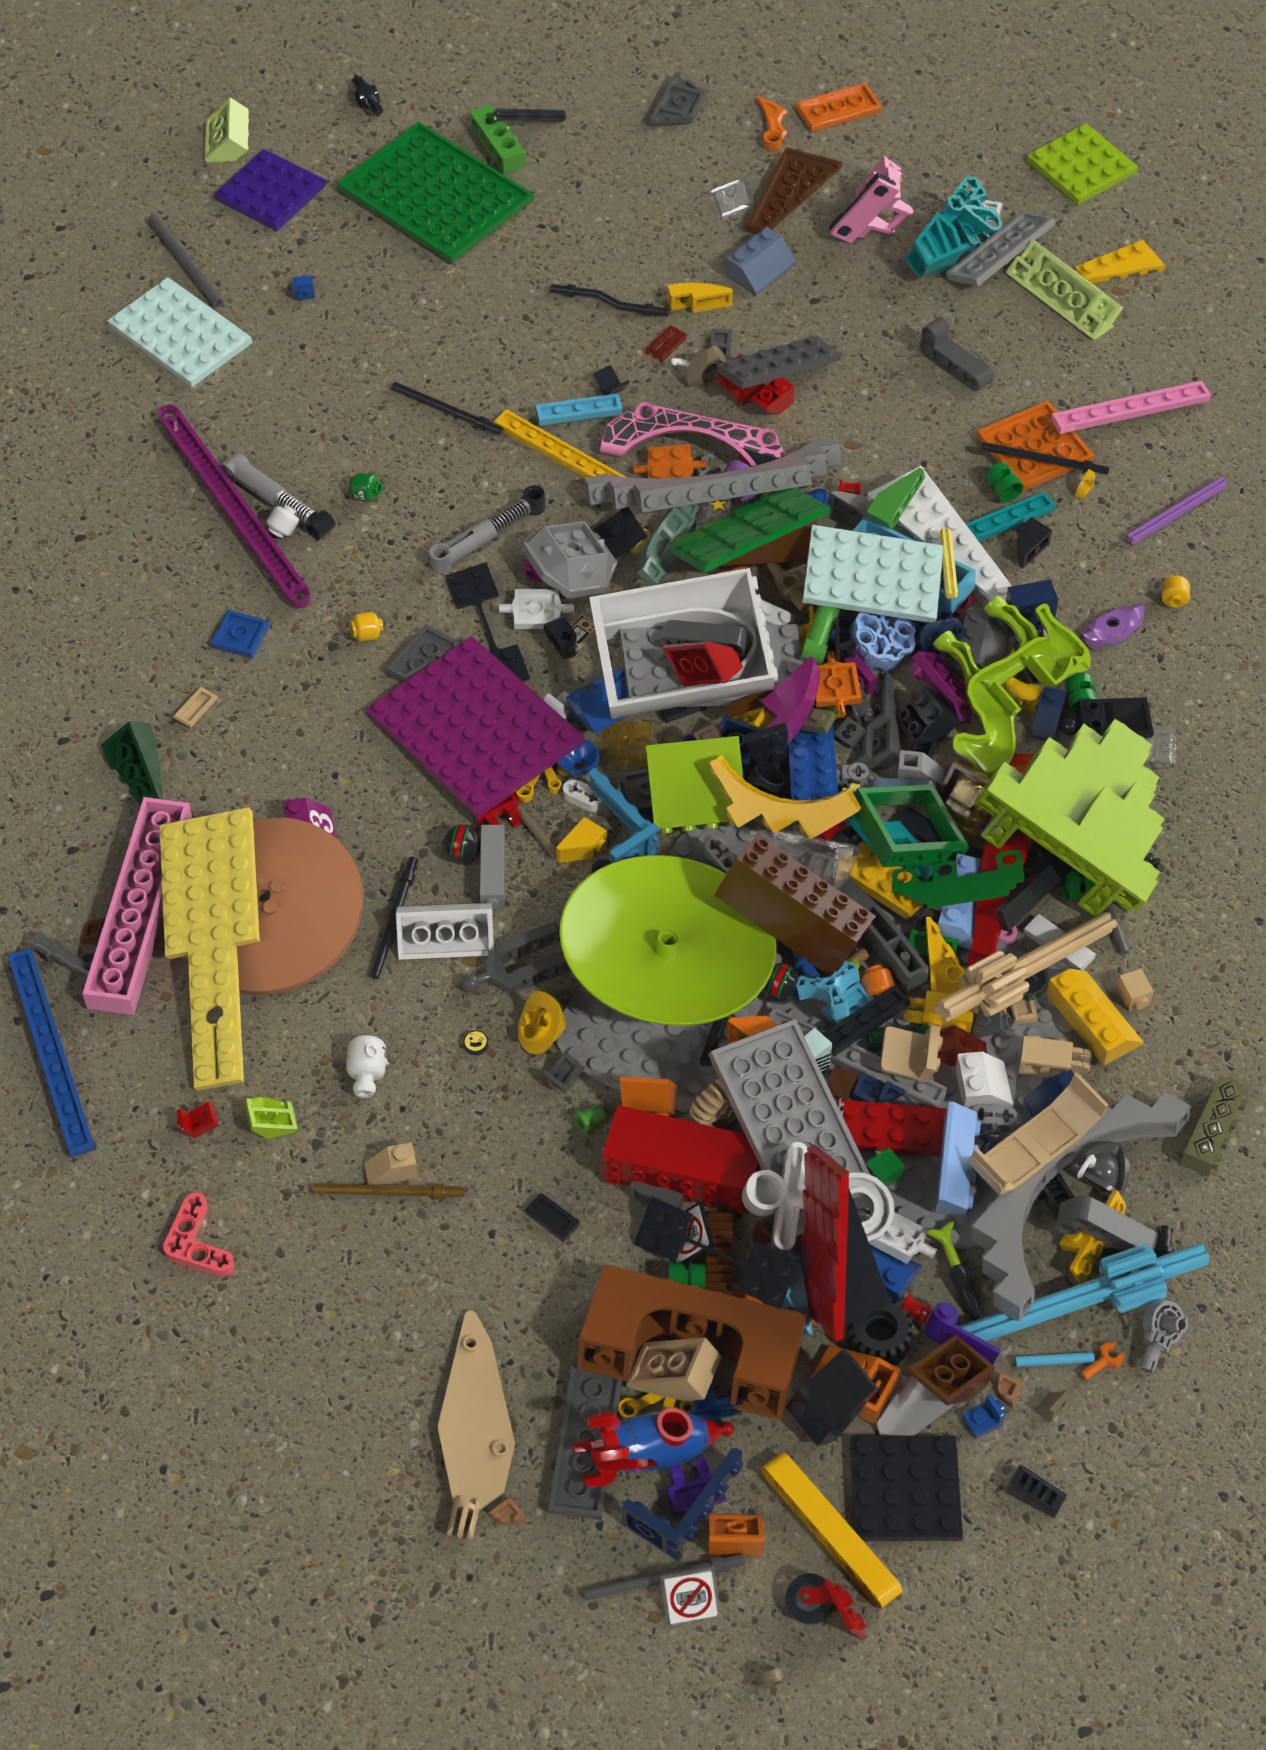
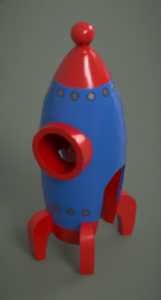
M667 1408L662 1411L644 1413L621 1421L614 1413L606 1412L587 1418L589 1428L603 1427L598 1429L602 1438L573 1443L572 1449L573 1453L591 1450L593 1462L599 1472L583 1476L582 1482L585 1486L598 1487L611 1484L615 1480L617 1472L655 1471L689 1462L711 1447L720 1435L729 1437L734 1433L735 1429L731 1422H724L718 1426V1424L710 1419L686 1413L678 1408Z

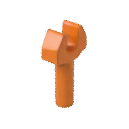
M1105 1343L1100 1346V1358L1080 1372V1376L1084 1381H1087L1106 1366L1114 1370L1121 1367L1125 1353H1121L1115 1358L1110 1357L1108 1354L1115 1349L1116 1343Z

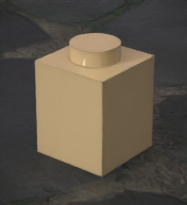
M1142 968L1119 975L1116 989L1128 1011L1134 1009L1141 1010L1151 1004L1154 991Z

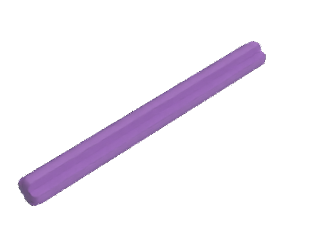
M1218 477L1127 533L1126 540L1131 545H1134L1225 489L1227 481L1223 477Z

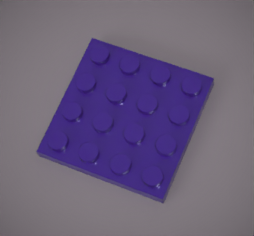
M262 149L214 193V198L216 201L278 231L326 186V180Z

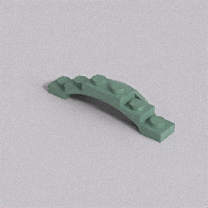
M697 504L674 507L668 510L661 523L652 530L640 552L642 557L638 563L641 566L637 571L649 586L657 585L661 577L665 576L673 564L676 555L669 552V543H672L673 539L689 533L696 519L695 515L700 508Z

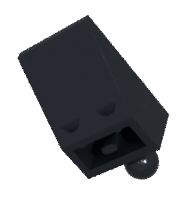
M1147 697L1079 700L1076 712V720L1067 717L1060 724V729L1065 735L1075 734L1083 724L1094 729L1099 735H1102L1110 723L1116 719L1145 739L1154 736Z

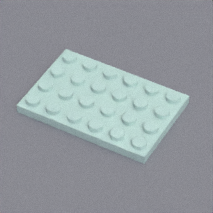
M169 277L107 320L108 326L191 388L252 344L251 336Z
M812 525L802 602L929 623L936 622L944 545Z

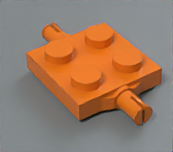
M684 444L648 447L646 465H634L633 469L634 474L647 473L648 479L692 477L694 469H706L707 465L706 459L693 461L691 445Z
M830 651L826 653L827 663L818 665L820 680L815 704L816 707L835 706L836 716L840 718L841 715L843 718L846 716L845 705L861 704L862 701L855 662H836L835 652L831 651L830 655Z

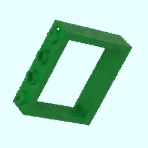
M934 785L861 787L856 789L854 796L862 808L854 816L883 868L932 865L940 862L956 861L957 854L965 855L969 849L968 844ZM922 804L943 842L894 844L874 806Z

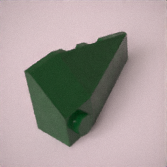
M129 721L101 744L107 763L111 769L118 772L122 783L129 786L131 794L140 806L144 797L163 800L157 742L150 724Z

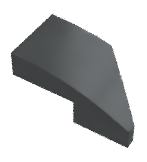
M711 329L710 347L716 345L727 360L730 359L732 330Z

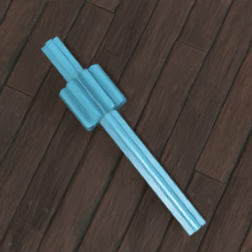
M1198 1243L1160 1257H1156L1153 1249H1150L1148 1244H1143L1100 1259L1099 1271L1102 1277L1035 1299L1034 1305L1019 1322L1000 1311L959 1325V1327L984 1341H989L1110 1299L1112 1306L1116 1308L1118 1313H1123L1165 1298L1167 1295L1166 1279L1209 1265V1255L1205 1251L1203 1243Z

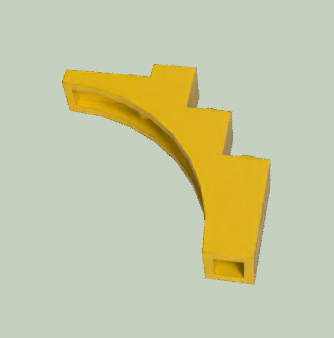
M722 755L709 762L712 775L715 779H719L724 786L722 787L724 795L727 799H732L733 803L726 807L728 810L726 814L730 822L736 824L738 828L762 814L764 825L768 830H772L774 834L798 820L800 822L798 824L800 831L804 836L808 835L811 840L857 813L862 808L850 788L833 796L816 800L779 798L762 792L747 783L730 767Z

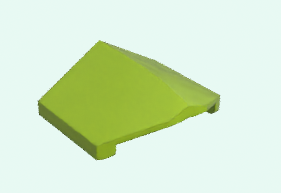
M253 1097L245 1100L250 1129L266 1139H272L297 1132L298 1128L291 1101L286 1100L283 1102L270 1097Z

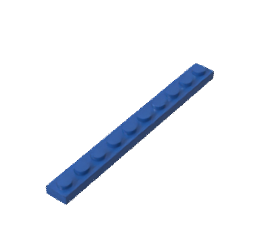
M29 948L10 954L8 959L71 1158L94 1151V1143L32 950Z

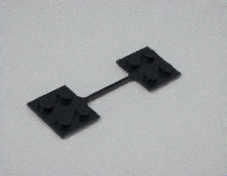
M487 562L445 575L457 609L470 605L478 607L493 646V650L490 653L523 682L530 680L518 644L503 649L498 648L483 612L482 603L499 596Z
M651 1196L634 1245L676 1262L683 1244L691 1243L739 1264L743 1268V1275L737 1288L738 1291L776 1308H782L799 1262L798 1259L757 1241L754 1242L750 1256L746 1261L736 1259L690 1239L688 1229L694 1214Z

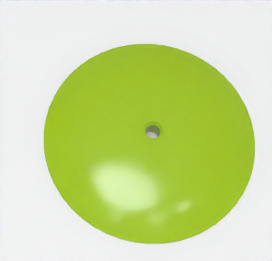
M664 855L639 856L620 860L589 875L572 892L563 909L560 921V943L564 958L575 978L590 994L608 1007L629 1017L645 1022L671 1026H689L713 1022L741 1010L752 1002L764 989L771 977L776 959V938L714 896L726 873L691 859Z

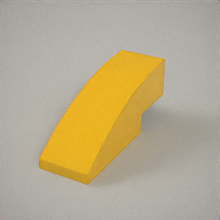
M708 283L667 285V301L671 311L691 307L692 312L696 313L732 306L733 290L732 288Z

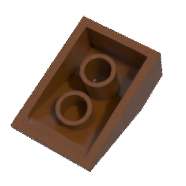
M956 1334L908 1368L907 1372L948 1406L971 1400L987 1387L996 1367Z

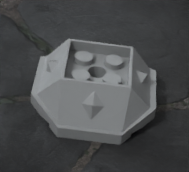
M585 521L545 526L537 532H530L522 547L523 553L541 580L551 587L560 590L561 594L567 598L605 593L618 563L604 544V539H601L597 533L592 532Z

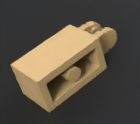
M1024 1036L1019 1073L1048 1078L1068 1070H1072L1073 1073L1087 1074L1090 1071V1065L1075 1060L1086 1061L1091 1058V1052L1088 1049L1073 1047L1072 1042H1066L1062 1039L1051 1040L1039 1036Z

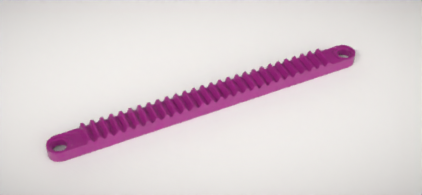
M172 404L160 407L158 410L160 424L170 436L171 441L174 442L175 447L181 452L183 458L185 457L190 468H193L198 479H201L206 490L213 496L218 507H221L226 518L233 524L234 529L241 535L246 546H249L254 557H257L262 568H265L267 575L269 574L270 579L278 587L279 592H282L290 605L295 608L308 606L311 602L309 588L183 414ZM168 413L174 414L172 418L164 417ZM299 593L305 595V597L302 599L294 598V596Z

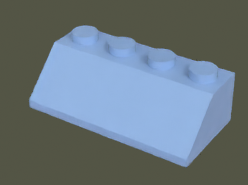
M957 854L955 862L957 864L958 877L981 873V859ZM977 901L943 906L938 923V927L941 930L940 934L945 937L958 939V947L971 949Z
M951 1101L948 1102L944 1120L935 1213L966 1216L967 1210L972 1209L974 1194L969 1193L970 1184H975L976 1170L972 1169L968 1160L974 1149L978 1148V1145H974V1138L980 1134L981 1121H976L977 1112Z

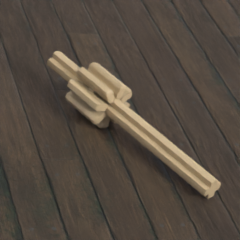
M1103 912L1018 959L1012 953L1005 956L1002 951H997L965 968V974L959 977L958 982L964 988L939 1000L938 1004L934 1006L935 1013L940 1015L941 1021L948 1022L970 1009L975 1014L983 1012L986 1017L1002 1011L1023 999V994L1029 990V983L1024 981L1025 979L1111 933L1117 927L1116 919H1112L1109 912Z

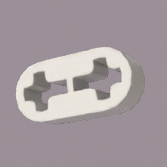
M575 779L564 783L563 797L566 801L591 812H597L603 808V801L589 788L588 784Z

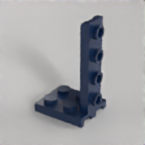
M737 1448L729 1451L676 1529L672 1528L671 1523L664 1517H655L649 1513V1509L639 1501L634 1503L628 1498L621 1507L623 1526L677 1560L682 1553V1547L686 1541L691 1542L699 1530L697 1526L702 1519L706 1520L712 1513L714 1508L713 1502L717 1497L721 1499L729 1487V1484H727L732 1476L736 1477L740 1473L744 1465L742 1463V1451Z

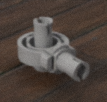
M1154 1301L1145 1311L1143 1318L1145 1333L1142 1341L1146 1348L1138 1368L1146 1373L1154 1374L1161 1353H1168L1171 1345L1178 1342L1182 1334L1188 1329V1320L1184 1318L1182 1309L1172 1301Z

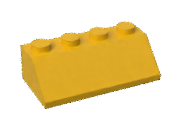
M1068 969L1049 980L1046 995L1103 1066L1143 1045L1142 1039L1087 971Z

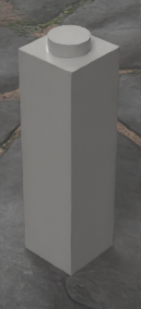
M481 825L480 901L481 903H492V909L505 908V825Z

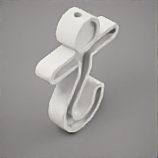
M801 1142L792 1143L787 1149L781 1176L770 1170H760L748 1179L742 1191V1201L752 1214L768 1216L775 1213L771 1248L785 1254L794 1246L798 1222L804 1219L802 1190L806 1189L804 1186V1154L807 1152V1146ZM849 1173V1189L852 1198L862 1199L870 1209L869 1220L862 1222L869 1244H872L889 1229L894 1217V1200L888 1188L878 1178L866 1173Z

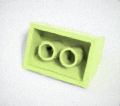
M229 98L206 119L204 155L206 162L236 161L248 151L249 110L232 98Z

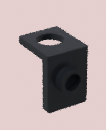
M611 365L593 373V377L604 395L617 394L623 391L630 383L629 380L621 383Z

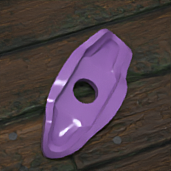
M1144 603L1117 608L1098 617L1081 632V638L1094 650L1101 646L1117 644L1127 639L1142 624ZM1110 620H1116L1119 623V625L1116 627H1111L1107 624V622H1109Z

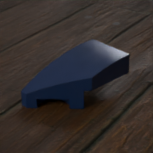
M861 1074L850 1097L857 1101L886 1103L901 1097L905 1090L888 1081L883 1085Z

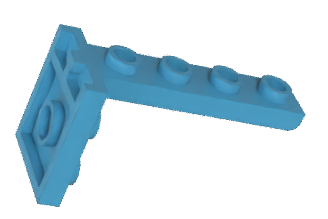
M595 768L590 770L589 777L591 781L589 782V788L633 833L627 841L617 844L611 849L609 861L614 863L633 857L658 855L655 847L659 844V838L656 836V833L660 831V828L655 823L651 824L649 820H644L637 808L624 799L622 792L619 789H615L603 773L600 774Z

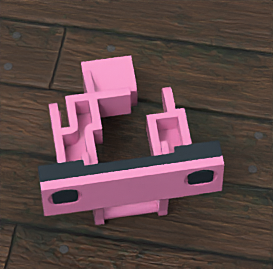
M884 156L870 171L869 177L855 191L856 196L851 199V205L829 225L830 234L849 243H852L857 237L864 238L871 229L892 235L895 232V228L906 216H910L913 213L911 206L899 200L901 198V168ZM883 209L899 212L890 223L877 217Z

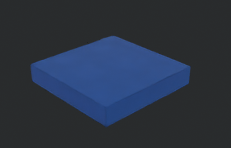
M228 610L211 641V648L253 659L270 626L269 621Z

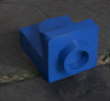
M312 275L292 277L295 300L315 298Z
M992 1394L986 1396L984 1403L962 1413L961 1418L973 1437L977 1439L1002 1426L1005 1409L999 1400H995Z

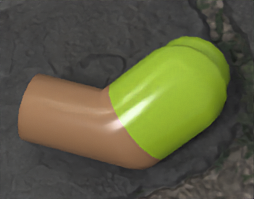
M863 948L846 960L857 966L859 978L862 976V972L859 970L860 964L869 958L867 951Z

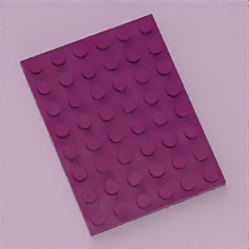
M472 636L366 708L368 716L477 818H480L585 743L584 736Z

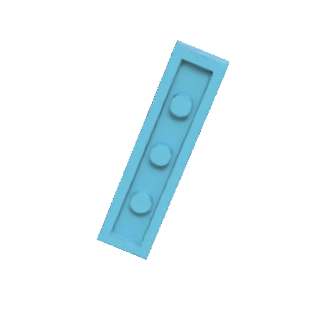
M619 393L538 404L536 405V413L539 426L622 415V405Z

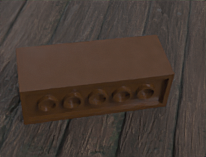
M759 834L753 837L735 859L714 896L829 976L841 968L876 917L866 908L856 903L846 894H843Z

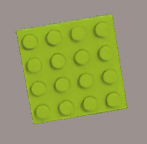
M1087 123L1029 153L1026 159L1029 164L1077 205L1138 172V166Z

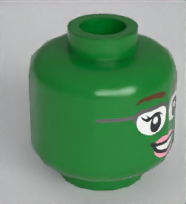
M357 473L349 482V491L356 500L372 502L382 493V483L375 474Z

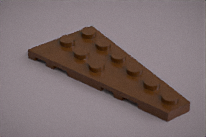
M786 147L746 225V231L758 234L766 227L772 230L841 169L842 162Z

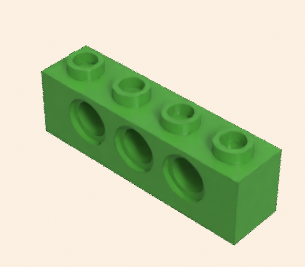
M489 104L470 111L471 128L502 173L507 174L524 168L525 158H527L524 147L518 144L516 136L511 134L506 122L494 120L493 106Z

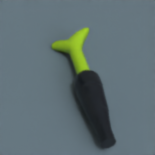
M950 1221L940 1230L930 1229L927 1230L926 1234L937 1239L943 1245L951 1266L949 1272L950 1280L969 1312L972 1321L982 1318L971 1274L968 1268L960 1263L953 1246L951 1233L954 1222Z

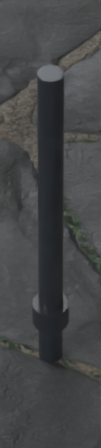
M394 382L392 385V390L475 424L478 429L483 431L489 430L498 435L503 431V427L491 423L489 419L483 416L477 417L400 383Z
M983 442L982 445L983 451L1079 469L1083 473H1086L1089 469L1099 474L1108 475L1110 467L1093 464V461L1089 460L1083 462Z
M409 857L406 869L401 874L399 880L401 884L370 977L373 979H379L397 926V907H403L409 887L413 885L415 879L414 872L418 863L416 857Z

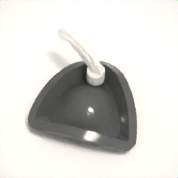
M1110 1141L1099 1142L1083 1150L1071 1163V1170L1077 1173V1178L1079 1179L1083 1177L1110 1193L1114 1190L1119 1191L1120 1195H1123L1129 1179L1130 1164L1128 1153L1118 1143Z

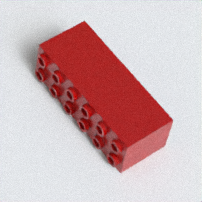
M617 1105L602 1154V1180L607 1181L609 1184L630 1186L632 1181L682 1193L684 1194V1202L698 1203L702 1201L709 1208L719 1207L727 1209L734 1214H749V1210L742 1201V1191L748 1179L754 1173L761 1170L760 1164L745 1134L622 1105Z

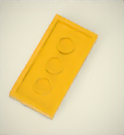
M863 842L833 865V872L844 879L848 877L865 893L906 920L925 905L920 904L919 900L912 901L910 896L903 897L902 892H893L892 873L903 868H883L873 850ZM906 871L901 872L897 876V880L902 883L908 882L912 878V874ZM917 878V883H923L922 880Z

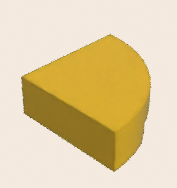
M1090 469L1086 472L1077 488L1075 497L1082 500L1093 488L1095 472Z

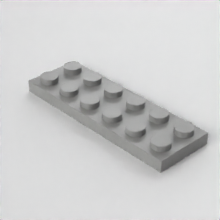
M1022 211L946 272L947 279L975 287L982 285L985 280L994 275L1000 268L1008 264L1010 260L1028 247L1032 240L1035 241L1055 225L1054 217Z

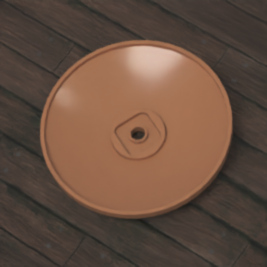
M265 818L253 821L260 942L237 946L239 993L250 995H271L291 991L314 981L327 972L344 955L352 943L360 925L364 903L362 881L358 869L349 852L333 835L319 826L302 820ZM262 894H271L269 900L265 902L259 901V897Z

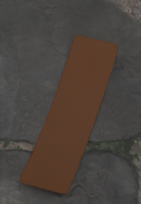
M773 690L753 694L731 703L726 707L727 716L733 718L741 713L763 706L761 700L758 699L766 698Z

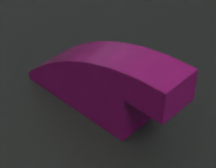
M810 656L761 701L766 711L774 718L765 728L785 722L788 728V744L806 721L817 695L820 669L813 657Z

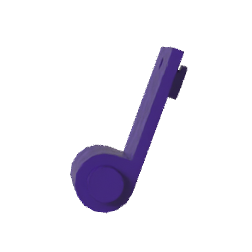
M946 1302L937 1303L925 1324L924 1330L926 1335L931 1340L942 1345L957 1334L993 1365L1001 1350L956 1325L955 1323L959 1315L953 1305Z

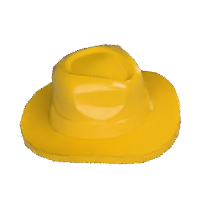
M534 991L526 1001L519 1020L518 1038L521 1046L528 1053L536 1055L546 1052L566 1028L567 1023L564 1012L554 997L546 992Z

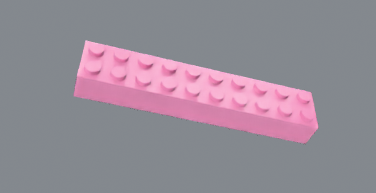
M143 798L82 993L87 1009L128 1015L135 1014L164 917L160 825L193 819L189 803Z

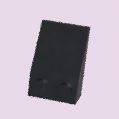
M845 1348L810 1378L795 1393L785 1407L818 1447L836 1441L879 1388Z

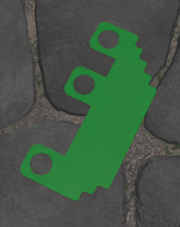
M1019 850L1001 852L997 855L998 870L959 877L955 861L935 863L932 866L933 881L917 883L915 868L898 869L892 873L893 892H902L903 897L910 896L912 901L919 900L920 904H927L928 909L1005 897L1009 895V890L1016 888L1017 883L1025 881L1022 853ZM1008 854L1017 856L1016 863L1012 865L1003 864L1002 859ZM942 865L952 867V872L947 876L939 875L937 870ZM906 871L912 874V878L908 882L902 883L897 880V876L901 872Z

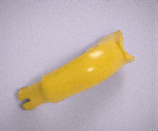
M1013 648V650L1009 653L1008 656H1010L1011 654L1015 653L1014 648ZM1014 677L1001 685L1022 709L1033 713L1037 710L1040 703L1038 697L1042 693V689L1038 685H1029Z

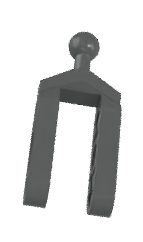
M556 923L545 924L503 941L496 948L489 950L486 972L479 975L466 974L461 980L462 988L466 992L471 993L478 990L480 984L490 981L507 992L524 990L570 971L563 951L519 968L509 975L503 966V963L511 962L558 942V925Z

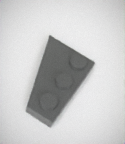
M425 625L387 667V674L405 682L456 647L460 642Z

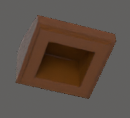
M106 919L87 922L81 942L97 946Z
M835 1065L827 1084L832 1096L838 1099L842 1098L841 1100H848L856 1085L857 1073Z

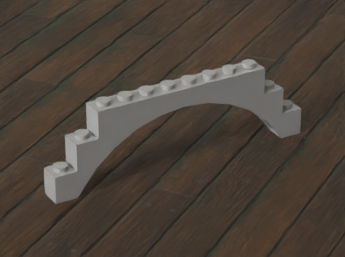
M834 437L811 441L800 450L768 463L711 475L654 479L629 478L607 474L584 477L586 498L590 505L612 502L616 509L638 505L642 513L812 485L811 477L827 474L826 466L841 464L840 443Z
M1164 1092L1159 1099H1154L1150 1106L1125 1094L1120 1101L1116 1100L1111 1108L1107 1107L1105 1115L1075 1145L1042 1168L1041 1171L1016 1190L999 1195L988 1203L985 1212L973 1220L971 1229L972 1241L986 1249L981 1258L983 1262L982 1273L997 1282L992 1290L994 1307L1019 1322L1034 1305L1035 1289L1024 1262L1022 1236L1032 1204L1045 1185L1064 1167L1072 1163L1083 1150L1096 1143L1104 1141L1117 1143L1148 1137H1176L1189 1121L1190 1105L1167 1092Z

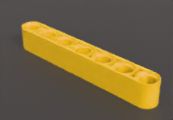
M785 1452L779 1453L761 1467L766 1480L877 1608L882 1609L903 1592L896 1578Z

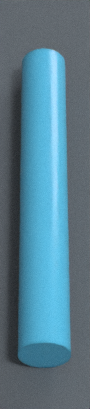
M1093 1352L1015 1357L1016 1367L1094 1362Z

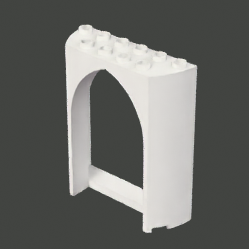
M750 568L589 597L611 719L774 690V681H778V674L773 663V651L769 645V633L765 627V615L761 609V596L755 593V590H758L756 576L752 577ZM679 620L741 626L749 632L752 647L741 663L743 668L728 682L703 684L617 700L607 640L620 638V629L663 628L666 621Z

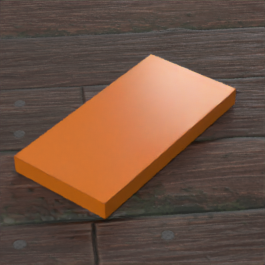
M866 82L795 103L796 110L811 132L882 112L881 104Z

